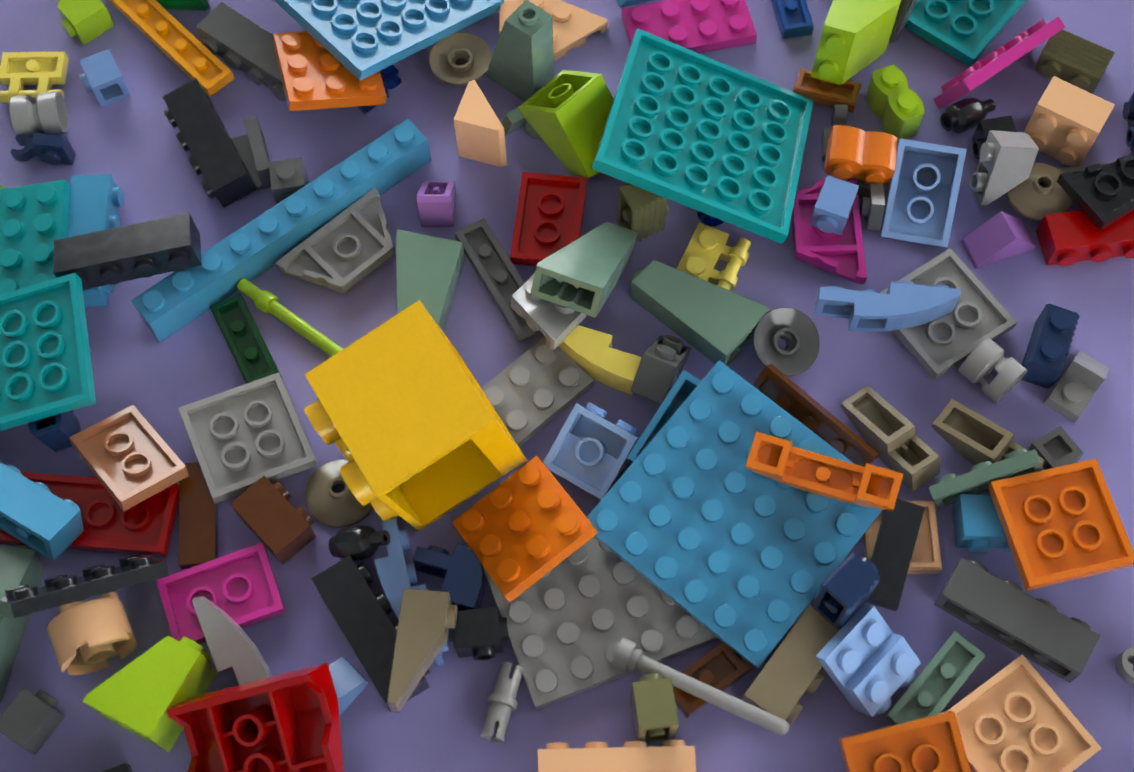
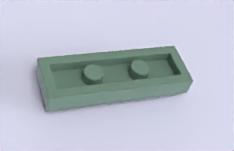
M1025 448L1018 449L1007 454L1005 460L994 464L991 461L976 464L971 467V472L966 474L942 476L935 481V485L929 486L933 501L938 508L955 503L960 494L978 495L989 491L988 486L993 481L1042 471L1043 467L1036 449L1030 451Z
M954 631L885 716V719L892 725L941 713L986 655L958 632Z

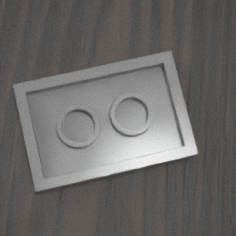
M543 337L481 389L520 448L592 388L594 380L559 346L555 350L549 349L546 346V337Z

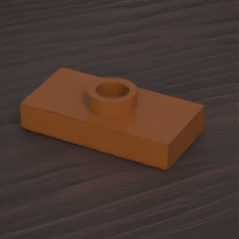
M800 68L792 92L814 100L813 103L830 108H834V104L848 105V112H854L862 83L847 80L842 85L810 77L811 70Z

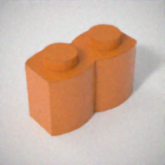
M833 126L827 141L824 172L838 179L858 178L868 184H889L895 172L898 138L884 132H865L852 126Z

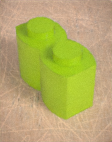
M893 64L873 71L866 93V101L871 111L881 118L885 133L896 136L898 141L900 138L907 139L917 135L925 109L920 97L908 88L905 74Z

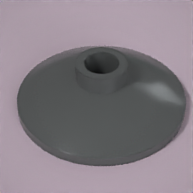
M789 307L774 309L765 314L755 327L753 348L758 360L764 367L769 364L774 365L786 376H794L806 371L814 363L819 352L820 340L816 326L806 314L797 309ZM779 338H783L786 341V348L784 350L778 346L777 341Z

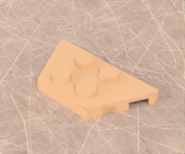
M504 0V3L500 5L499 34L502 31L505 20L525 0ZM528 0L553 16L554 62L565 56L569 50L576 49L586 43V37L596 31L603 33L608 28V19L564 1Z

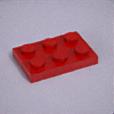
M522 172L510 254L512 264L536 266L543 259L581 237L587 190L586 177Z

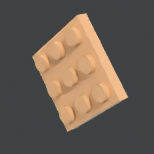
M1023 654L948 710L955 712L971 772H1073L1102 749Z

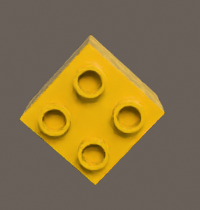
M420 300L304 374L318 397V400L304 408L309 421L322 440L328 446L335 442L343 456L347 459L348 463L341 466L339 471L352 494L361 505L366 506L370 503L383 521L400 516L420 532L527 461L464 360Z

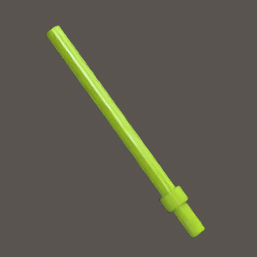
M246 278L241 279L237 284V289L255 301L254 304L265 314L271 313L330 357L343 350L339 345L280 304L278 297L270 291H262Z

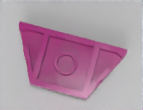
M856 178L840 179L857 185ZM825 179L817 182L811 188L797 191L791 216L795 258L855 283L865 284L867 274L858 193L841 236L835 233L823 232L817 227L810 225Z

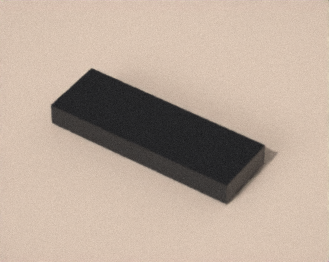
M896 499L893 511L884 510L870 559L878 569L880 581L867 600L868 603L895 612L898 609L925 507Z

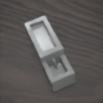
M205 597L192 599L217 672L233 667L239 685L273 677L269 666L256 645L228 614Z

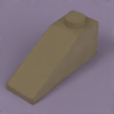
M403 588L387 701L391 712L401 711L446 643L449 628L456 627L457 605H452L449 592Z

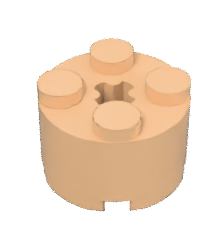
M116 592L106 593L95 600L84 603L80 600L59 607L60 614L47 625V632L60 670L64 673L67 669L69 675H83L110 666L107 659L119 654L120 660L131 654L137 646L123 603Z

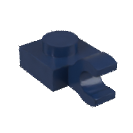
M34 133L33 137L25 134L16 135L15 139L18 144L25 147L20 150L11 149L10 151L16 161L26 162L35 156H39L42 162L50 165H73L76 156L66 136Z

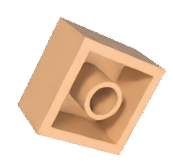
M1053 76L1037 103L1024 133L1031 137L1039 148L1038 151L1057 159L1064 165L1071 167L1081 166L1115 104Z

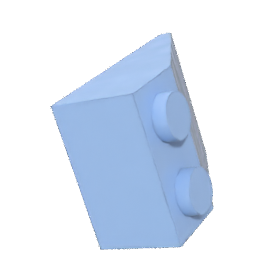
M899 139L895 172L890 180L881 237L948 248L967 149Z

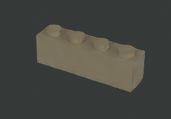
M810 603L748 688L742 701L786 720L791 726L804 708V706L798 703L806 691L813 695L825 678L820 673L823 666L815 656L840 629L833 627L813 609Z

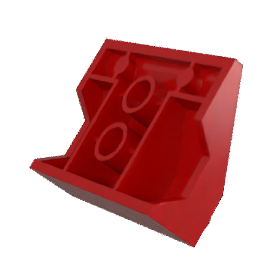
M328 662L191 697L166 709L168 717L184 728L192 757L188 772H343L339 704Z

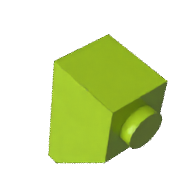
M59 0L57 8L63 18L60 21V25L70 38L76 36L83 45H86L114 27L106 6L100 0Z

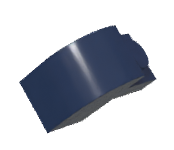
M457 543L451 556L447 550L438 546L429 545L428 549L417 546L412 559L416 571L443 578L444 581L440 591L449 592L452 605H457V611L479 609L484 595L485 583L481 564L473 551L463 544Z

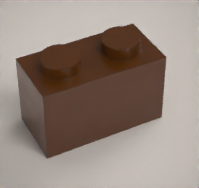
M263 476L232 501L230 505L237 516L264 543L266 548L283 566L316 538L310 526L314 523V520L302 506L295 509L288 502L292 497L280 482L277 481L275 484H272Z

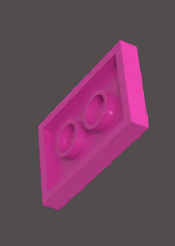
M263 542L156 580L171 636L178 641H181L183 636L198 644L206 642L192 603V599L197 597H205L228 614L241 628L286 613L267 549Z

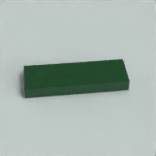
M241 293L210 306L212 314L246 384L279 372Z

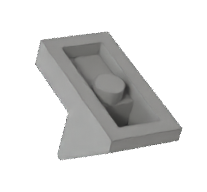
M1079 350L1044 404L1071 421L1076 422L1097 389L1106 379L1110 368Z

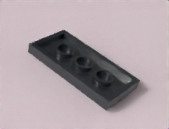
M140 554L120 559V566L115 567V565L105 567V564L85 568L82 570L83 576L81 577L64 574L45 579L44 587H29V584L5 590L6 597L0 598V615L15 619L169 576L166 561L153 560L152 555L142 557Z

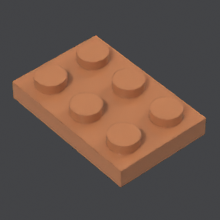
M134 405L69 437L73 449L123 511L189 476L185 464Z

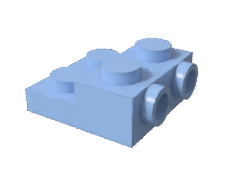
M588 402L586 408L576 403L543 463L550 471L602 500L615 484L621 471L625 470L630 461L627 460V456L639 439L635 436L638 429L621 419L618 420L616 425L606 420L604 417L607 412Z
M867 603L860 607L815 656L852 708L871 717L875 714H882L890 708L892 703L890 697L899 687L908 686L914 681L916 677L914 670L921 664L904 637L893 633L875 606Z

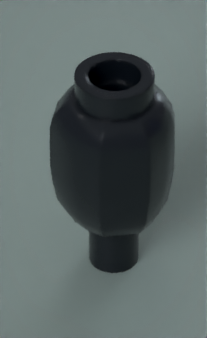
M974 97L962 99L951 104L946 109V112L941 115V125L946 131H954L957 134L963 133L976 127L980 120H984L987 113L996 109V104L993 99L985 101Z
M365 525L347 527L339 530L335 536L330 538L328 547L331 555L341 560L349 555L353 561L365 560L372 557L379 546L390 543V534L386 530L376 532L373 527Z

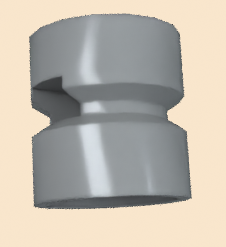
M59 91L40 93L37 99L31 94L11 97L9 106L10 117L17 135L25 134L33 137L34 133H40L42 130L46 134L51 135L67 132V109Z
M987 338L966 358L958 371L973 384L980 382L982 384L981 391L993 402L998 403L1019 383L1028 370L1013 357L1005 358V350L991 338ZM994 369L999 373L997 376L991 374Z

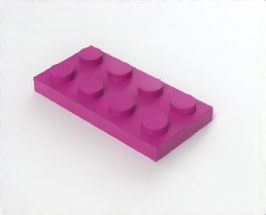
M666 0L623 8L621 12L630 45L637 28L697 53L756 43L757 33L745 0Z
M1059 16L1049 23H1046L1044 19L1040 20L982 60L967 68L958 76L941 86L943 93L933 99L939 110L970 92L1064 29L1065 26Z

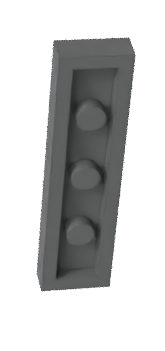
M483 218L456 231V240L463 242L466 257L518 342L540 332V330L534 332L526 324V320L510 307L512 295L524 284V281L486 220Z

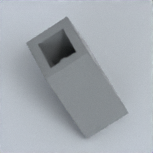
M989 131L987 140L980 149L978 167L970 179V189L981 205L990 204L1029 178L1039 148L1027 133Z

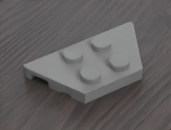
M375 187L279 259L276 262L278 270L281 273L345 293L393 256L395 250L378 190Z
M533 275L512 295L510 307L526 320V324L534 332L540 330L546 337V346L551 350H555L587 315L530 295L534 279Z

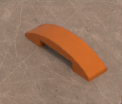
M760 432L755 433L745 468L762 476L806 492L846 503L889 511L894 510L903 478V473L868 463L863 467L794 447L791 441Z

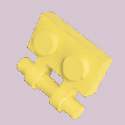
M3 52L0 64V82L2 86H9V90H0V103H10V99L13 96L29 94L37 99L38 94L59 91L64 99L63 90H52V85H65L69 62L66 52ZM24 85H38L37 90H24Z
M699 222L677 269L729 291L733 290L738 281L736 275L740 267L744 266L749 258L748 250L751 242L746 238H739L736 246H727L730 234ZM720 259L728 262L725 270L722 271L715 269Z

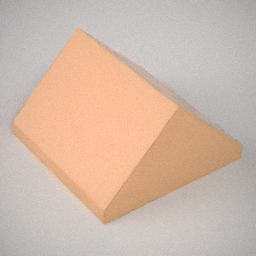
M472 80L468 82L454 117L458 156L498 167L506 166L507 156L504 127L476 81Z

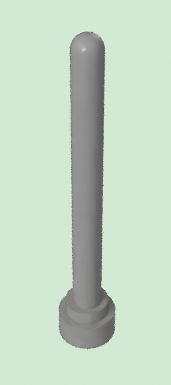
M622 638L611 662L612 667L626 672L627 669L634 672L637 669L646 674H661L662 678L672 677L674 687L776 734L784 735L788 732L789 724L786 720L642 655L643 650L637 648V643L626 638Z

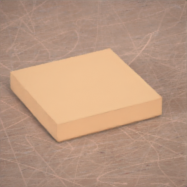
M907 501L925 507L907 574H940L942 563L935 502ZM882 510L863 534L864 554L869 560L872 556L884 510Z

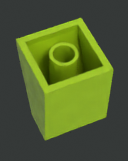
M833 0L823 26L810 77L842 85L885 54L901 0Z
M562 70L518 108L570 174L590 178L600 173L592 169L614 98L602 74Z
M166 636L89 692L82 702L106 719L170 752L184 728L168 717L166 709L188 698L205 694L218 672L210 663L212 656L202 651L203 647L185 636H183L181 641Z

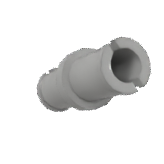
M502 662L500 665V672L494 692L489 694L487 704L490 706L483 730L480 733L482 739L489 741L495 726L496 730L492 743L497 744L504 743L511 712L516 711L518 702L515 698L524 670L523 667L516 664L509 679L513 664L510 662Z

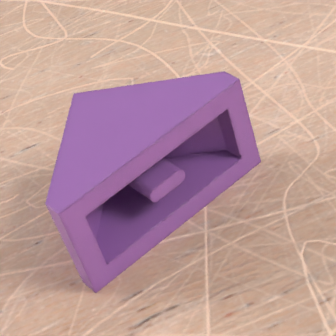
M423 181L416 196L421 227H454L455 181Z
M1002 211L961 240L976 269L1034 250L1037 247L1023 219Z

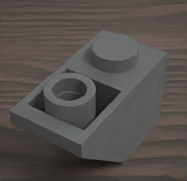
M660 335L643 353L631 392L662 404L679 378L690 354L691 347L684 345L683 340L678 337Z

